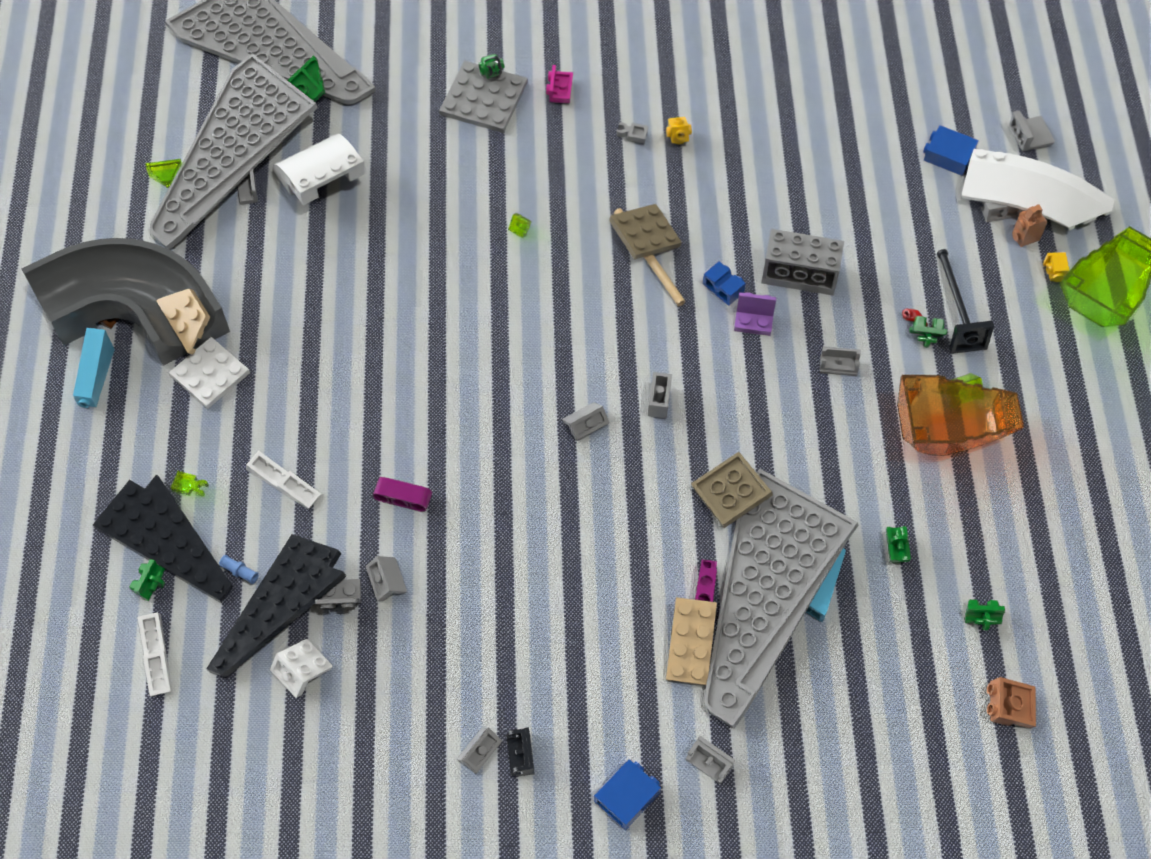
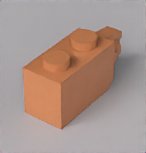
M1039 204L1029 207L1026 211L1019 214L1012 236L1020 247L1040 241L1047 220L1042 214L1043 209Z

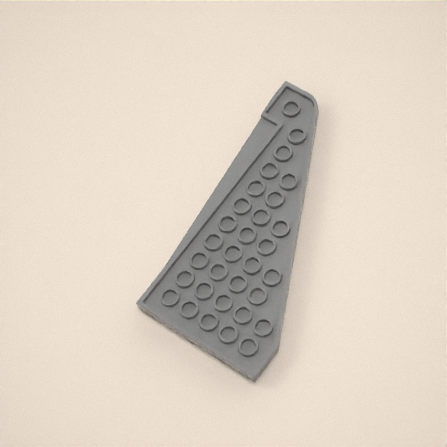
M202 0L165 20L166 26L183 43L238 64L253 53L286 80L314 55L318 59L326 91L322 96L343 104L352 105L376 92L375 86L355 67L349 65L275 0Z
M253 53L231 70L150 223V231L154 238L169 250L174 247L250 173L249 171L252 168L254 169L307 116L318 108L317 104Z
M759 469L757 474L772 491L773 496L736 520L704 695L708 711L733 729H735L746 714L845 544L859 526L857 521L762 469Z

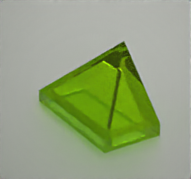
M181 159L151 162L145 163L150 178L169 188L182 161Z

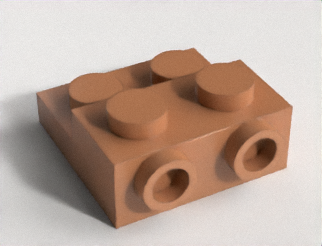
M1002 677L990 681L987 686V694L990 695L987 714L990 715V721L1006 726L1015 724L1027 728L1036 727L1035 686Z

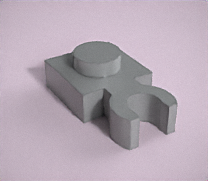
M620 122L619 129L623 130H617V136H628L629 141L645 144L649 126L631 123V126H628L626 123Z

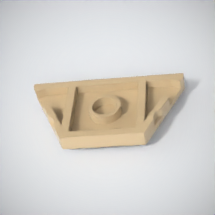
M186 289L158 299V305L186 351L194 354L196 349L193 347L197 338L201 339L204 328L210 319L194 290Z

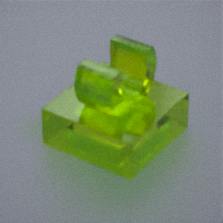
M515 213L512 216L508 230L524 238L532 221Z

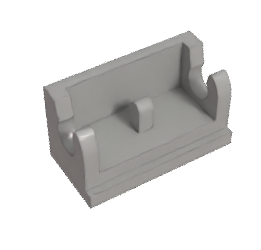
M982 202L984 206L981 207L986 222L1016 218L1022 212L1021 209L989 202Z
M823 346L820 356V373L857 376L860 367L859 358L861 350Z
M701 736L693 744L685 759L720 785L735 763V759Z

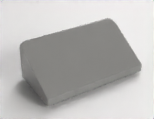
M482 727L458 756L457 760L477 774L501 744L502 740L490 728Z

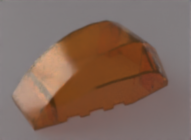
M901 375L897 407L902 438L918 452L933 456H947L994 442L1024 428L1018 393L994 387L992 389L984 388L981 384L975 383L971 385L963 383V380L946 379V376Z

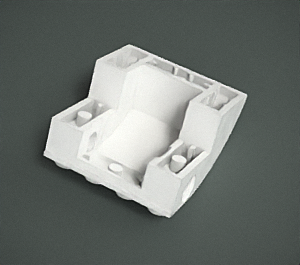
M335 134L273 166L274 173L290 195L295 193L302 205L319 198L317 188L343 175H346L349 181H352L366 174L364 161L348 140L340 134Z

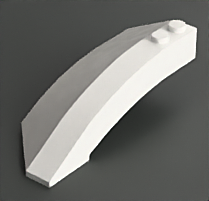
M983 149L973 150L961 195L962 199L996 203L1025 211L1029 207L1039 204L1043 209L1042 214L1045 218L1069 228V231L1074 229L1075 225L1080 223L1087 224L1096 220L1100 215L1104 214L1107 216L1111 214L1115 199L1082 178L1058 167L1023 156Z

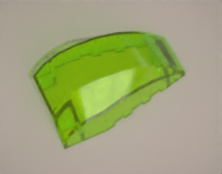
M1129 226L1114 236L1109 242L1103 243L1097 250L1094 249L1086 257L1080 258L1059 284L1069 308L1101 327L1126 326L1142 305L1150 285L1151 238Z

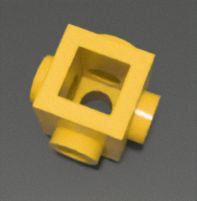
M685 117L669 118L666 135L675 144L689 142V135H692L691 124H688Z

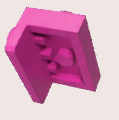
M552 65V71L548 72L550 84H547L546 88L549 102L570 103L573 72L556 71V65Z

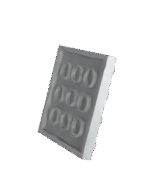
M464 60L439 110V114L504 133L528 83V78L502 71L500 76L487 79L481 75L478 64Z

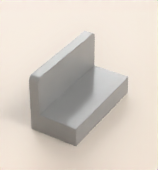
M253 168L238 184L240 205L258 202Z
M595 402L562 419L563 423L569 426L575 440H579L610 423L603 406Z
M377 556L366 565L377 601H384L393 593L404 594L407 592L395 557Z

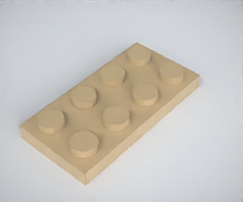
M676 597L666 680L699 685L707 684L716 602Z

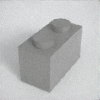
M653 372L648 416L667 418L672 374Z

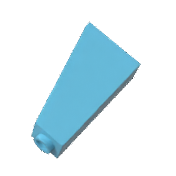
M86 329L73 393L77 404L84 408L97 407L115 350L106 330Z
M844 548L806 610V613L820 622L824 621L846 552Z

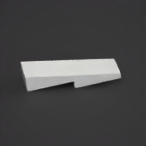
M259 450L246 464L247 471L308 510L321 495V493L291 471L287 472Z
M157 612L139 616L138 623L144 651L143 660L150 697L171 692L161 614Z

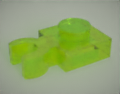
M177 471L170 488L174 492L189 496L192 491H195L199 496H205L204 491L199 488L202 486L208 487L209 484L206 480L201 479L197 481L196 475Z

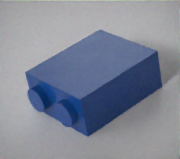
M939 125L937 131L933 130L930 136V144L926 143L923 153H925L923 161L963 176L979 140Z
M630 759L594 795V802L625 831L658 797L661 791L659 781L653 776L649 777L643 772L644 768L635 761L633 763Z

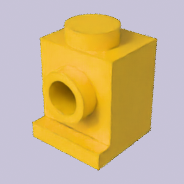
M1066 252L1047 253L1043 266H1046V273L1049 274L1050 281H1065L1070 271Z

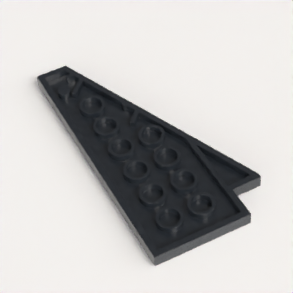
M158 475L154 476L146 488L129 479L93 524V527L145 559L155 560L167 572L219 603H222L233 589L232 584Z
M291 534L206 669L210 673L226 679L315 604V600L321 599L346 577V574L333 567L341 556V552L338 549Z

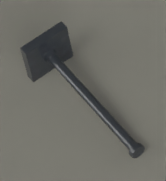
M941 249L937 252V256L941 259L963 323L955 325L949 346L950 352L954 354L987 350L994 329L993 321L970 323L947 257L948 251Z

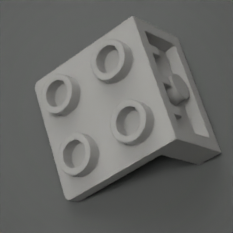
M1020 110L1013 112L1009 127L1022 152L1054 144L1055 140L1042 116L1026 119Z
M343 579L320 600H315V604L321 605V608L324 609L336 608V604H341V607L356 608V604L361 603V579Z

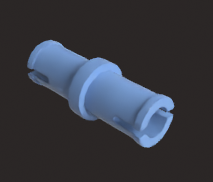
M224 555L219 561L220 567L232 572L233 576L241 577L251 584H254L259 577V573L246 567L245 563L237 562L227 555Z

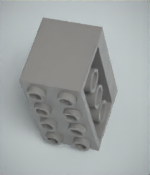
M771 229L761 283L834 296L840 272L844 241Z

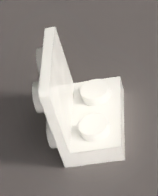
M305 639L277 653L270 671L297 698L303 694L308 681L331 670L332 664L308 639Z

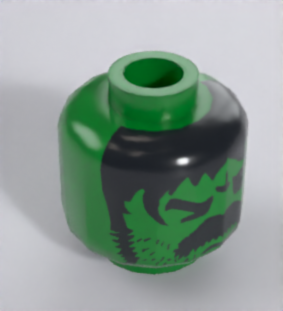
M497 54L484 56L481 58V62H478L481 75L487 79L500 76L502 69L505 68L503 59H499Z

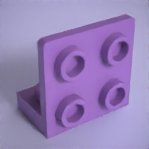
M748 292L739 293L734 331L771 336L777 298L769 295H755Z

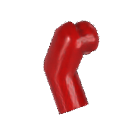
M906 308L902 311V316L907 321L914 322L915 317L922 316L915 309Z

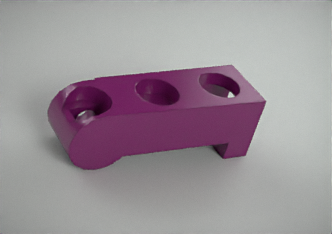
M702 559L695 600L713 602L717 561Z

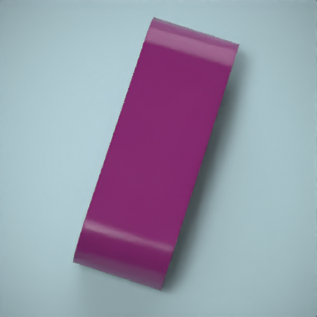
M380 477L375 487L373 498L383 503L425 512L433 492L423 486Z

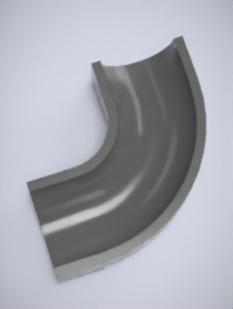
M129 238L91 240L69 246L21 268L64 346L85 336L87 328L98 329L95 324L96 322L120 318L137 324L144 331L149 343L164 366L188 354L158 305L157 300L186 289L194 290L210 316L201 339L197 338L194 349L200 347L210 337L215 340L230 332L222 307L200 273L180 255L155 243Z

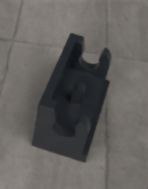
M529 727L508 731L507 744L511 777L534 775Z

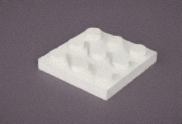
M210 337L196 349L194 354L186 357L169 374L203 406L209 409L250 374V371L216 340Z

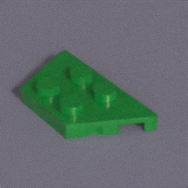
M314 55L287 80L314 102L326 92L318 59Z

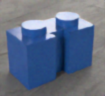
M720 261L704 273L703 285L728 306L739 298V293H744L746 284L740 276L732 275L730 268L723 265Z

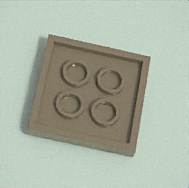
M657 204L610 215V223L634 260L679 248L682 244Z
M737 452L691 483L692 488L723 528L773 496L772 491L740 452Z

